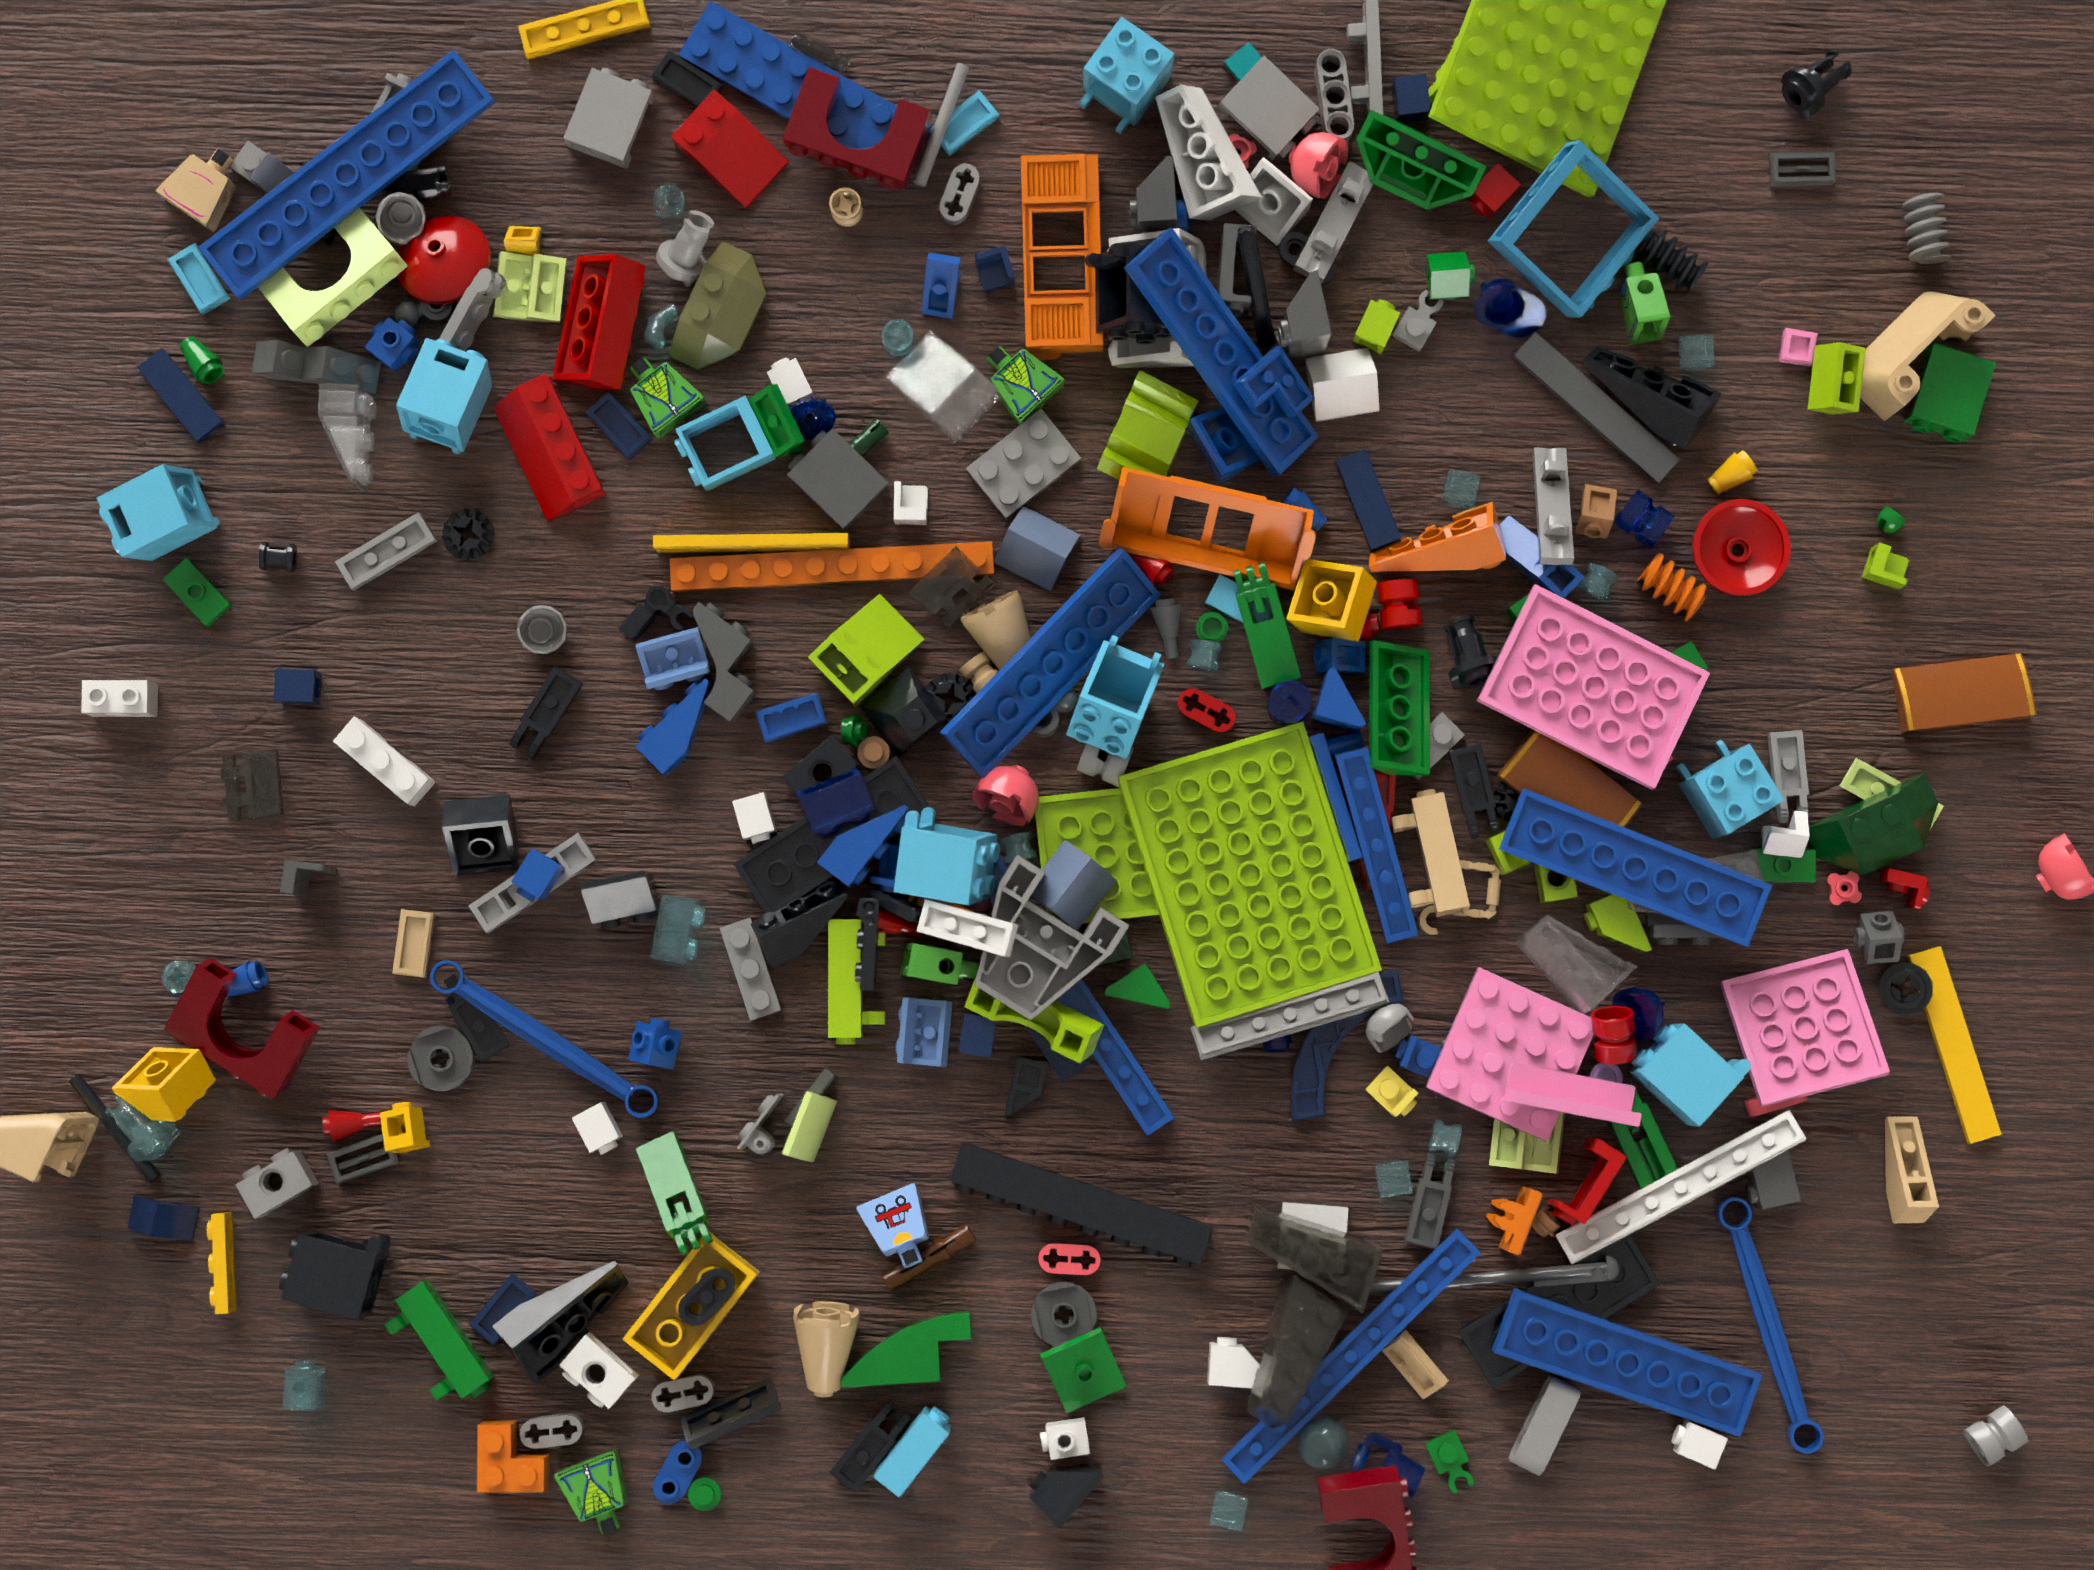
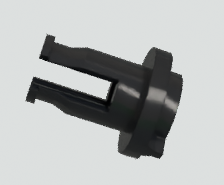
M1831 50L1824 59L1817 60L1806 69L1794 66L1783 74L1781 80L1783 97L1792 109L1799 112L1801 119H1805L1820 111L1825 104V94L1836 87L1841 79H1847L1851 75V64L1849 61H1846L1825 78L1820 76L1833 67V59L1839 55L1838 50Z
M1466 615L1453 619L1455 626H1443L1444 631L1448 633L1449 646L1456 665L1448 673L1453 690L1483 685L1486 683L1498 657L1487 656L1481 636L1473 623L1475 622L1474 616Z

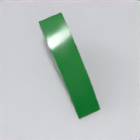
M970 1310L950 1312L926 1318L893 1333L866 1352L847 1371L840 1381L841 1387L940 1382L939 1341L971 1339Z

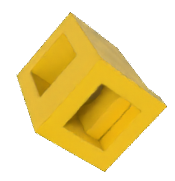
M401 1102L393 1104L392 1110L380 1113L385 1152L406 1153L430 1147V1140H426L422 1108L413 1107L412 1102Z

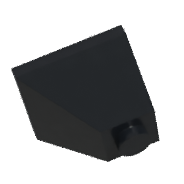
M910 667L859 706L897 758L901 757L948 720L947 716Z
M1098 1464L1052 1467L1046 1474L1041 1470L1029 1484V1487L1033 1489L1030 1492L1029 1498L1055 1525L1061 1528L1102 1479V1467Z

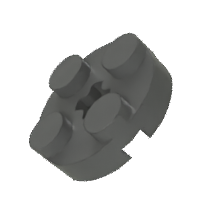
M448 1026L427 1028L417 1035L411 1049H409L407 1063L412 1077L420 1085L422 1084L430 1090H453L462 1085L473 1073L475 1052L467 1037L459 1029ZM442 1049L443 1053H448L450 1059L446 1061L447 1066L444 1068L440 1064H434L433 1058L437 1056V1050Z
M1058 1281L1044 1287L1035 1297L1031 1309V1321L1036 1334L1054 1347L1092 1331L1097 1320L1096 1305L1092 1296L1081 1285L1070 1281ZM1065 1305L1067 1310L1072 1309L1074 1313L1073 1316L1069 1317V1323L1063 1324L1061 1319H1055L1054 1313L1059 1312V1306Z

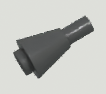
M1174 598L1155 600L1156 606L1150 607L1159 633L1164 639L1166 659L1179 657L1176 636H1178L1182 603L1175 604Z

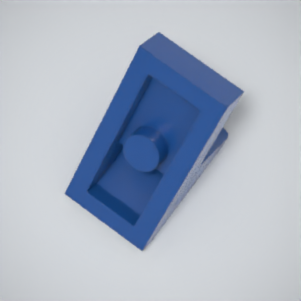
M928 253L921 314L953 318L961 274L959 272L961 258Z

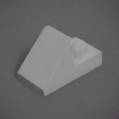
M249 141L246 142L229 166L233 171L267 194L294 173L269 152L265 153Z

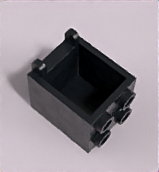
M1114 243L1110 245L1109 252L1104 254L1091 253L1085 257L1086 265L1095 268L1096 334L1108 335V339L1114 341L1133 338L1136 339L1138 344H1153L1157 338L1172 337L1169 330L1124 269L1148 245Z
M318 1231L299 1234L298 1239L294 1238L289 1248L288 1257L292 1258L289 1271L285 1270L280 1280L279 1290H283L281 1299L355 1320L370 1316L389 1255L388 1250L391 1237L388 1234H381L378 1237L373 1236L368 1239L367 1245Z

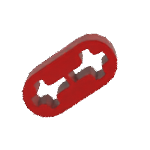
M1186 689L1178 698L1177 707L1180 714L1218 734L1226 733L1235 723V713L1229 705L1198 689ZM1195 695L1198 697L1197 703L1206 709L1202 712L1197 708H1193L1189 712L1186 710L1187 704L1183 702V699H1190ZM1208 710L1216 714L1224 710L1227 712L1226 719L1229 720V724L1222 723L1220 727L1214 725L1215 718L1207 714Z

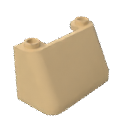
M1932 291L1923 293L1866 348L1860 398L1883 421L1887 420L1903 408L1919 391V376L1909 364L1934 339L1941 343L1948 338H1957L1963 344L1972 334L1985 327L1996 315L1979 300Z
M87 1112L0 1116V1167L33 1182L40 1180L42 1176L40 1172L43 1165L51 1167L69 1178L74 1177L96 1131L99 1118Z

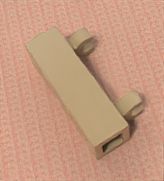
M1435 789L1420 791L1416 793L1417 798L1411 799L1412 813L1392 817L1391 820L1394 833L1416 828L1430 887L1427 890L1409 893L1411 909L1433 904L1436 917L1468 911L1470 904L1444 792L1436 793Z

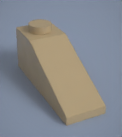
M1886 1117V1195L1893 1223H1924L1939 1208L1918 1117Z

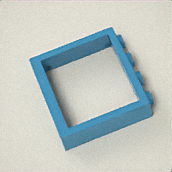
M1572 141L1565 143L1489 238L1488 242L1566 317H1581L1588 309H1593L1595 305L1594 300L1600 292L1607 290L1615 280L1614 275L1620 267H1624L1633 259L1635 255L1633 251L1640 242L1646 241L1651 236L1649 232L1659 220V217L1581 141ZM1577 165L1633 221L1574 295L1569 298L1514 243Z

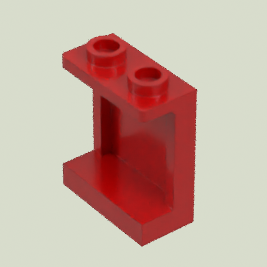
M1587 1137L1581 1147L1596 1157L1597 1160L1570 1204L1567 1206L1563 1202L1552 1198L1547 1203L1554 1208L1551 1212L1552 1215L1572 1226L1575 1222L1586 1224L1627 1156L1597 1138Z

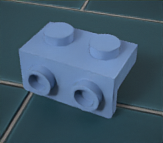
M699 627L636 644L647 689H667L673 686V682L684 679L688 682L696 681L710 672L709 660Z
M903 998L899 1009L900 1033L896 1042L898 1063L947 1067L953 1002Z

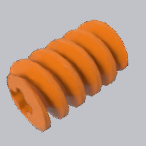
M1659 553L1649 562L1636 582L1641 579L1644 580L1642 587L1644 592L1653 586L1655 590L1652 598L1654 599L1664 594L1663 606L1666 607L1675 602L1674 614H1678L1685 609L1684 621L1688 622L1708 596V594L1704 595L1706 585L1702 583L1694 588L1696 577L1690 576L1683 580L1685 569L1680 568L1673 573L1675 563L1671 560L1662 565L1664 554Z

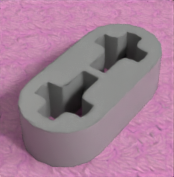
M964 163L954 168L940 201L941 217L950 225H958L965 221L980 184L979 173L971 164ZM965 173H970L971 180L974 182L967 183L963 192L959 191L960 179L957 177H963ZM956 197L960 198L959 209L962 212H956L954 216H950L949 209L946 206H952Z
M704 1374L664 1381L654 1388L652 1403L657 1410L662 1412H672L700 1406L707 1403L713 1397L715 1385L713 1380ZM695 1381H700L702 1386L707 1385L708 1391L703 1394L702 1399H699L698 1394L695 1393L686 1395V1390L692 1389L696 1385ZM663 1388H668L670 1393L678 1391L681 1393L680 1397H675L671 1400V1405H666L664 1400L660 1401L658 1398L663 1393Z
M572 1413L534 1417L522 1425L520 1438L525 1446L532 1449L570 1445L582 1437L584 1423L579 1416ZM566 1420H570V1424L576 1426L577 1431L572 1433L571 1438H567L565 1432L555 1433V1428L564 1426ZM533 1424H537L539 1430L549 1429V1434L540 1436L539 1442H535L534 1437L527 1434V1431L533 1428Z

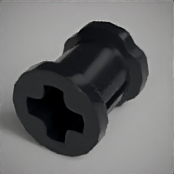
M265 541L261 542L259 548L260 570L266 571L268 568L287 569L289 572H295L297 566V546L295 544L276 546L269 545Z

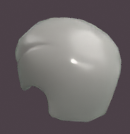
M396 192L390 194L379 203L375 218L380 233L388 241L407 244L411 239L421 234L426 214L423 205L413 195Z
M533 606L520 617L517 623V636L521 644L534 654L551 653L557 650L566 639L567 624L562 614L552 606Z
M1400 1004L1385 1005L1374 1011L1367 1021L1366 1036L1378 1053L1385 1052L1394 1047L1412 1030L1409 1018L1411 1021L1414 1018L1405 1006Z

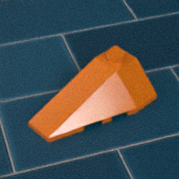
M1493 502L1462 511L1452 516L1454 522L1442 528H1437L1436 525L1427 527L1425 532L1416 540L1403 538L1371 553L1369 557L1371 572L1476 570L1482 567L1483 569H1491L1498 566L1501 561L1506 560V550Z

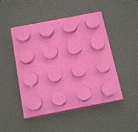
M1848 949L1721 982L1720 986L1744 1059L1748 1060L1751 1064L1749 1074L1760 1108L1879 1078L1890 1073Z
M1478 967L1425 1088L1548 1142L1560 1112L1504 1101L1510 1064L1515 1062L1577 1074L1593 1037L1591 1017Z

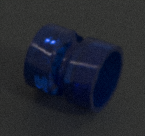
M1638 489L1619 512L1613 523L1626 533L1635 532V540L1650 550L1668 528L1675 515L1661 505L1657 507L1652 506L1653 499Z
M1294 680L1283 681L1277 684L1269 694L1266 702L1267 713L1271 720L1284 727L1299 723L1310 710L1311 695L1302 683Z

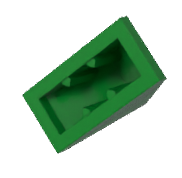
M1146 964L1141 965L1107 987L1104 993L1105 996L1169 1009L1170 1001Z

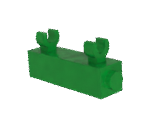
M429 1279L420 1282L395 1300L402 1312L384 1325L390 1334L393 1335L408 1324H411L447 1377L429 1389L436 1401L453 1389L457 1391L461 1399L469 1394L475 1399L490 1388L487 1382L495 1376Z

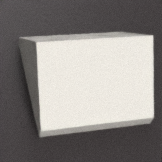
M1263 157L1250 174L1262 198L1239 207L1235 211L1249 223L1257 226V229L1278 246L1281 239L1290 233L1309 211L1313 198Z
M1368 348L1305 358L1309 388L1315 398L1312 404L1316 422L1379 411L1377 371Z

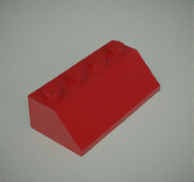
M618 254L577 257L552 376L553 381L596 390L621 389L625 378L627 356L632 344L631 337L634 322L638 315L641 289L644 286L646 265Z
M547 373L517 386L493 407L548 523L606 495L562 400Z

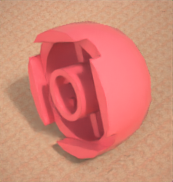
M1325 132L1314 133L1305 137L1299 145H1295L1289 155L1293 182L1313 197L1328 198L1333 193L1342 176L1340 174L1336 175L1340 163L1344 165L1347 163V141L1334 134Z
M1004 765L995 767L985 778L979 780L972 792V798L981 810L984 811L987 806L996 811L997 813L993 814V818L1010 825L1024 826L1026 821L1028 823L1031 822L1037 810L1039 792L1035 782L1025 768L1019 765Z
M2065 833L2054 838L2043 847L2038 858L2041 873L2037 874L2036 877L2046 892L2052 889L2060 898L2067 900L2080 899L2094 892V878L2090 875L2088 868Z

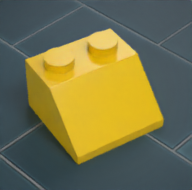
M153 1047L112 1089L115 1094L151 1120L174 1122L181 1119L186 1114V1110L196 1100L206 1094V1090L216 1079L200 1049Z

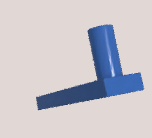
M1360 731L1327 740L1324 733L1309 737L1311 748L1349 863L1363 856L1332 758H1335V754L1364 747V740Z

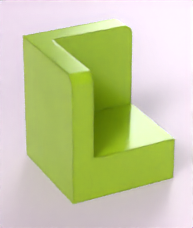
M1879 542L1871 547L1861 578L1899 590L1905 587L1908 579L1904 578L1909 559L1891 553L1892 546Z
M1505 832L1485 840L1496 866L1501 872V876L1530 863L1498 850Z

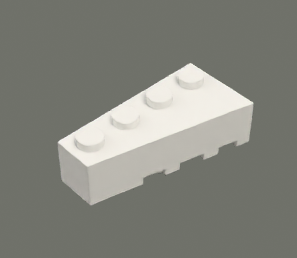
M1179 85L1155 97L1190 219L1210 221L1262 198L1202 88Z

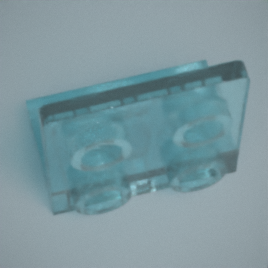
M662 894L650 958L690 965L691 959L696 960L699 950V940L695 939L697 927H703L706 908L701 907L702 901L695 898H682Z

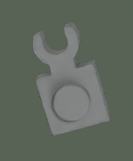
M1427 290L1423 291L1418 298V310L1409 306L1392 337L1418 352L1421 351L1437 323L1429 317L1437 314L1443 305V300L1439 299L1435 306H1427L1425 303L1428 295Z

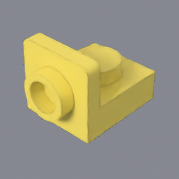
M1386 1066L1364 1089L1393 1117H1397L1400 1113L1406 1116L1417 1104L1414 1098L1418 1092L1411 1088L1389 1066Z

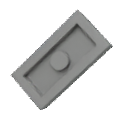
M1443 712L1430 723V768L1465 735ZM1413 776V777H1414L1416 780H1419L1422 776Z

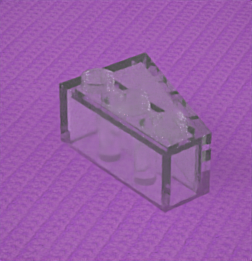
M1547 915L1536 921L1514 943L1578 1012L1582 1014L1589 1012L1638 966L1620 959L1610 953V950L1603 946L1599 947L1585 939L1584 935Z

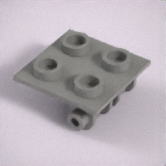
M779 1093L775 1097L768 1095L757 1109L761 1116L755 1123L752 1121L748 1122L738 1135L737 1139L741 1143L737 1149L741 1150L748 1147L757 1154H764L774 1148V1137L761 1128V1126L783 1098L784 1094Z

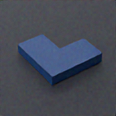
M1281 346L1271 349L1233 383L1250 410L1258 408L1273 395L1288 419L1295 417L1315 399Z

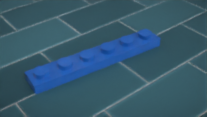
M1364 746L1335 754L1386 943L1417 936L1419 934L1374 769L1369 767L1370 755L1368 747Z

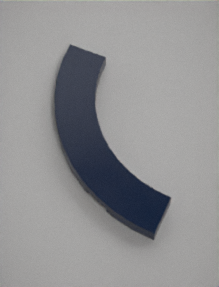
M1398 969L1379 974L1389 1004L1404 1002ZM1377 1009L1310 1028L1300 1047L1293 1069L1290 1102L1293 1122L1325 1116L1324 1088L1331 1059L1350 1030Z

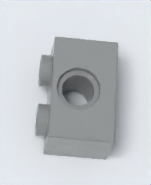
M286 1148L270 1158L273 1163L261 1169L260 1165H257L242 1174L244 1180L235 1184L254 1219L264 1217L319 1185L301 1150L290 1152ZM274 1172L280 1174L283 1180L282 1187L278 1191L274 1190L269 1184L270 1176Z

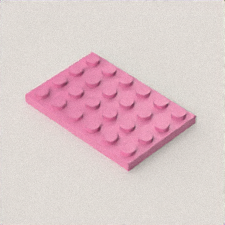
M1535 584L1477 701L1653 790L1656 788L1710 672Z

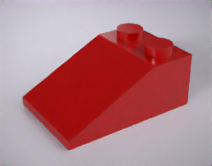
M715 90L706 97L671 136L675 147L745 209L752 204L789 163L733 105Z

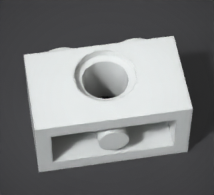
M82 680L81 713L92 717H157L158 684L148 680Z
M591 1332L587 1333L559 1365L564 1369L562 1375L573 1385L578 1386L580 1383L589 1391L587 1397L600 1408L605 1405L610 1409L639 1376ZM598 1364L604 1368L605 1378L603 1381H595L590 1377L589 1369L591 1365Z

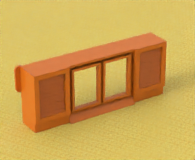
M1098 154L1021 156L1026 351L1039 360H1057L1061 357V353L1103 352V334H1096L1095 268L1088 267L1085 263L1086 290L1034 291L1033 258L1086 257L1091 253L1101 254ZM1083 212L1084 245L1033 246L1032 213Z
M1122 467L1111 519H1106L1103 522L1099 546L1103 549L1111 548L1117 550L1121 548L1128 553L1166 560L1233 577V571L1240 569L1243 579L1249 580L1246 567L1252 566L1257 578L1261 576L1258 564L1265 562L1270 583L1275 582L1277 587L1295 590L1302 560H1307L1311 557L1316 539L1315 531L1311 530L1314 510L1267 500V497L1173 475L1166 477ZM1175 496L1209 504L1201 541L1166 533ZM1219 506L1254 514L1245 551L1210 543Z

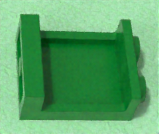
M1933 343L1925 350L1922 362H1925V366L1920 379V388L1915 395L1911 411L1906 415L1904 422L1912 424V429L1922 433L1934 431L1943 434L1942 438L1947 441L1961 443L1974 436L1996 362Z

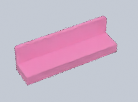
M1515 1062L1510 1064L1504 1101L1638 1127L1641 1120V1113L1631 1112L1635 1094V1087L1632 1085Z

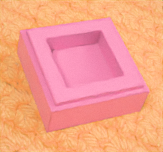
M1785 328L1782 335L1779 362L1812 366L1818 333Z

